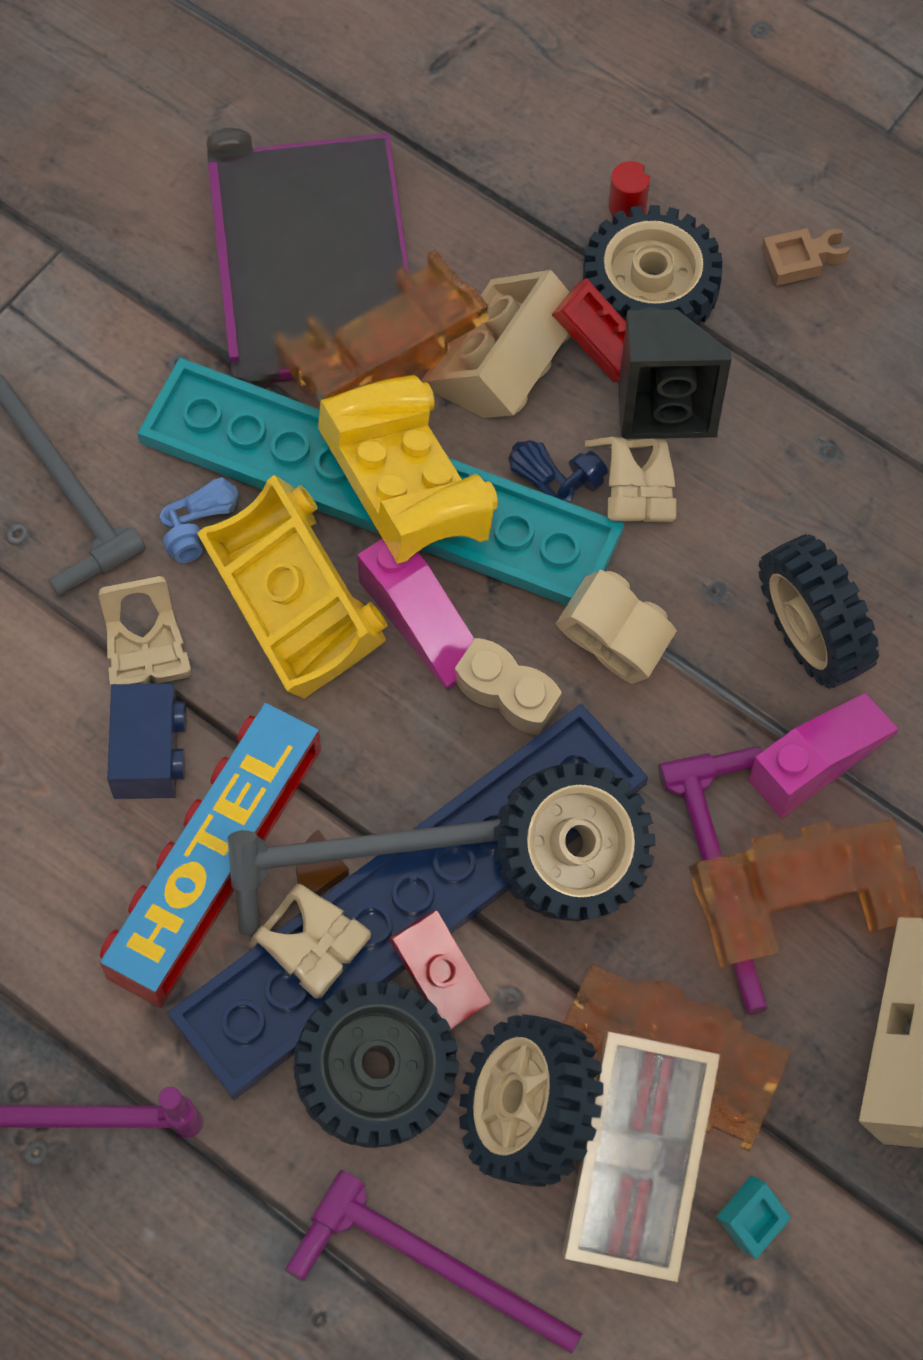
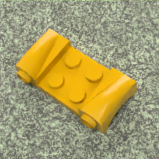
M415 375L377 381L322 399L318 422L320 433L397 564L407 562L422 548L444 538L465 536L473 538L478 542L489 540L493 512L498 507L497 494L491 482H484L477 474L461 479L428 426L430 411L434 409L435 405L433 391L427 382L422 383Z
M273 475L266 481L259 496L244 510L225 521L202 528L197 534L287 692L305 699L386 642L382 630L388 625L381 612L373 603L369 602L364 605L352 597L311 528V526L316 524L312 513L318 509L312 496L301 485L294 488L278 476Z

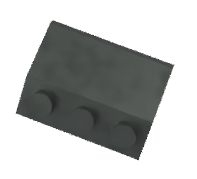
M656 307L627 310L618 386L621 437L624 439L717 437L732 360L731 351L679 310H661Z

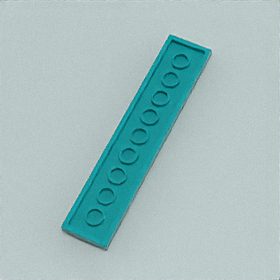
M179 358L137 433L140 444L263 490L266 481L273 475H276L294 488H297L299 485L304 487L314 499L318 507L316 511L380 535L318 429L319 409ZM449 458L461 479L477 474L484 482H491L495 488L498 507L493 512L489 540L478 542L470 537L453 536L433 542L422 548L421 551L566 606L586 576L600 569L603 571L607 570L622 537L624 523L610 521L604 515Z

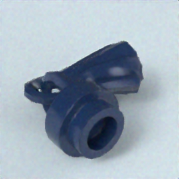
M531 440L518 441L513 445L509 455L511 471L532 482L543 493L566 502L573 500L575 491L582 485L590 491H595L604 483L603 477L608 474L606 465L593 451H589L586 454L579 453L569 461L573 474L568 478L555 466L542 442ZM554 479L561 485L557 494L547 485Z

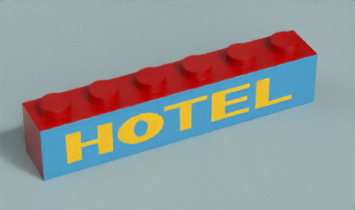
M264 703L256 717L250 715L245 720L237 737L239 744L230 758L223 757L219 761L211 776L210 783L212 787L203 801L196 799L190 806L183 823L184 831L176 843L171 841L164 847L156 863V869L158 870L148 887L142 885L136 891L128 907V913H130L128 919L120 931L114 929L107 936L100 950V957L102 958L100 964L108 980L159 1008H162L235 890L231 886L228 836L235 831L249 830L265 841L321 751L319 730L267 703Z

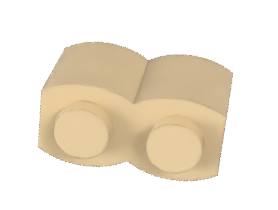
M601 569L583 579L555 623L569 639L593 653L606 668L631 684L649 678L677 632L676 628L668 620L667 613L661 607L651 602L638 600L636 595L630 590V585L625 578L615 572L603 571Z
M475 638L455 667L456 683L469 699L479 705L499 709L508 723L524 733L531 735L541 734L560 707L562 692L549 676L532 667L518 666L513 656L506 649L492 641Z

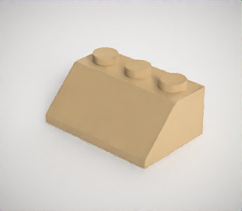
M552 270L491 279L421 382H427L433 393L482 418L513 416L518 413L527 403V395L534 384L550 369L551 359L561 344L571 337L552 315L569 294L568 289Z

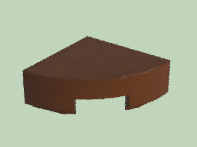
M317 830L306 842L323 841L326 839ZM342 860L296 865L297 882L320 896L349 876V869Z

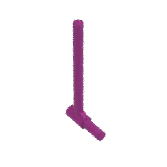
M760 746L715 756L706 753L658 765L660 781L664 791H668L677 797H684L748 1015L761 1013L768 1008L704 791L708 790L712 782L716 780V776L751 769L755 757L762 752Z
M166 1087L160 1092L158 1100L161 1106L0 1105V1128H173L179 1136L191 1138L201 1131L203 1118L192 1101L182 1096L179 1090L174 1087Z
M342 1170L338 1172L312 1215L311 1220L313 1223L285 1268L287 1273L300 1281H304L331 1235L348 1231L355 1225L571 1354L583 1335L580 1331L365 1205L367 1202L364 1189L366 1187L365 1184Z

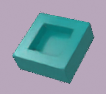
M753 1176L745 1182L716 1216L739 1249L754 1259L760 1256L791 1219L766 1182Z

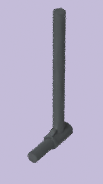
M0 375V405L97 538L92 543L91 551H89L90 556L48 580L52 589L59 597L98 573L106 574L145 551L146 548L141 537L133 527L117 526L113 528L7 380L3 375Z
M501 819L266 847L265 841L252 831H235L228 836L231 886L236 890L239 932L243 935H254L260 928L257 888L268 876L269 868L498 841V839H493L494 827L499 826Z

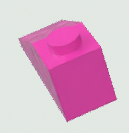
M379 540L357 555L359 583L444 688L449 690L457 684L455 667L473 642L474 637L420 554L417 552L407 562L397 564L384 540Z
M863 693L794 728L757 755L754 759L748 781L782 819L896 735L899 729L866 693Z

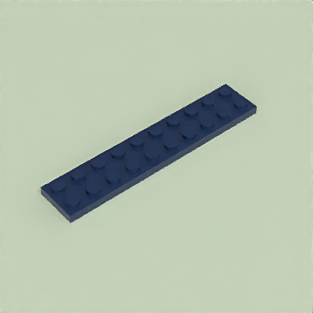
M581 703L412 830L500 819L497 816L501 806L507 804L509 799L506 797L514 788L522 784L521 781L540 770L555 765L589 763L595 764V767L598 768L605 767L614 771L615 777L625 778L632 785L630 788L632 793L638 792L647 785L648 776ZM571 828L567 832L565 838L566 846L581 835L576 829ZM498 841L377 855L322 896V898L344 911L342 914L348 919L352 920L355 918L371 931V938L350 963L342 964L343 972L322 998L315 999L299 984L301 980L294 973L290 976L263 946L258 944L168 1011L169 1019L234 1101L295 1054L296 1044L305 1023L321 1003L333 994L352 985L372 981L387 983L406 969L388 938L432 910L438 911L452 934L511 888L509 882L502 880L499 873L502 866L500 861H495L493 850L498 848ZM302 913L275 932L281 934L302 933Z

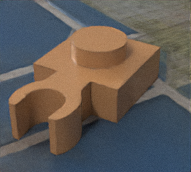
M808 228L763 238L761 249L775 285L779 286L820 276L822 263L839 265L846 262L850 251L849 246L841 249H835L830 246L841 243L843 230L830 229L821 237L812 239Z

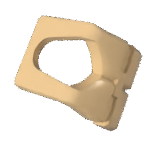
M606 437L585 441V448L612 449L609 477L611 497H608V518L610 521L636 522L643 520L644 522H673L677 518V498H673L672 488H676L667 441L653 438L626 441L623 437ZM653 448L649 460L640 468L630 450Z
M157 576L99 589V600L107 629V659L111 666L108 668L110 686L111 684H150L151 680L158 684L189 678L192 674L187 652H184V642L175 621L169 590L164 577ZM129 594H147L159 613L155 625L144 637L133 634L120 622L121 601Z
M296 884L263 926L261 925L252 936L248 946L250 949H253L258 944L263 946L290 976L294 973L301 980L299 984L315 999L322 998L343 972L342 964L350 963L371 938V931L355 918L352 920L348 919L342 914L344 912L342 909L318 896L304 885ZM296 900L302 913L303 932L298 934L271 932L270 930Z

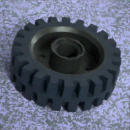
M378 981L352 985L333 994L321 1003L305 1023L297 1041L294 1054V1079L296 1080L299 1098L307 1109L306 1112L329 1135H333L339 1138L340 1141L351 1145L369 1148L388 1147L403 1143L421 1134L436 1121L447 1107V1103L452 1097L456 1086L455 1079L459 1067V1061H456L458 1049L455 1039H452L449 1032L451 1027L446 1018L442 1019L437 1012L438 1008L431 1001H426L420 997L421 994L411 988H402L400 984L392 982L378 983ZM376 1050L387 1057L389 1072L385 1078L373 1079L364 1072L362 1057L365 1052Z

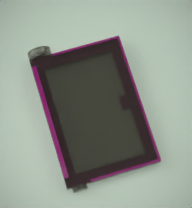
M224 128L213 132L207 138L206 146L231 376L269 390L272 381L422 365L389 133L253 148L250 134L242 129Z

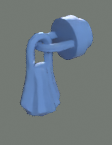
M223 477L214 479L195 493L170 503L161 510L160 519L162 524L167 527H173L163 538L164 547L171 558H175L179 563H189L201 556L203 553V543L197 534L200 528L188 522L205 516L234 512L239 497L236 485H233ZM186 506L189 514L178 518L174 510Z

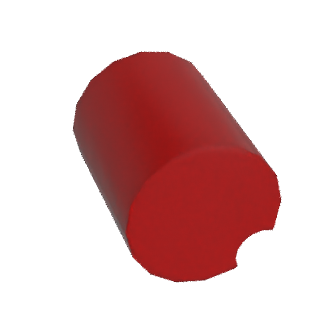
M626 161L618 164L613 169L608 204L612 215L623 210L629 218L630 209L635 206H641L643 214L646 213L651 176L644 173L645 166L635 161Z

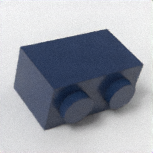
M173 683L111 684L107 780L114 799L176 798V780L185 779L184 749H177V732H186L187 711L185 702H177Z

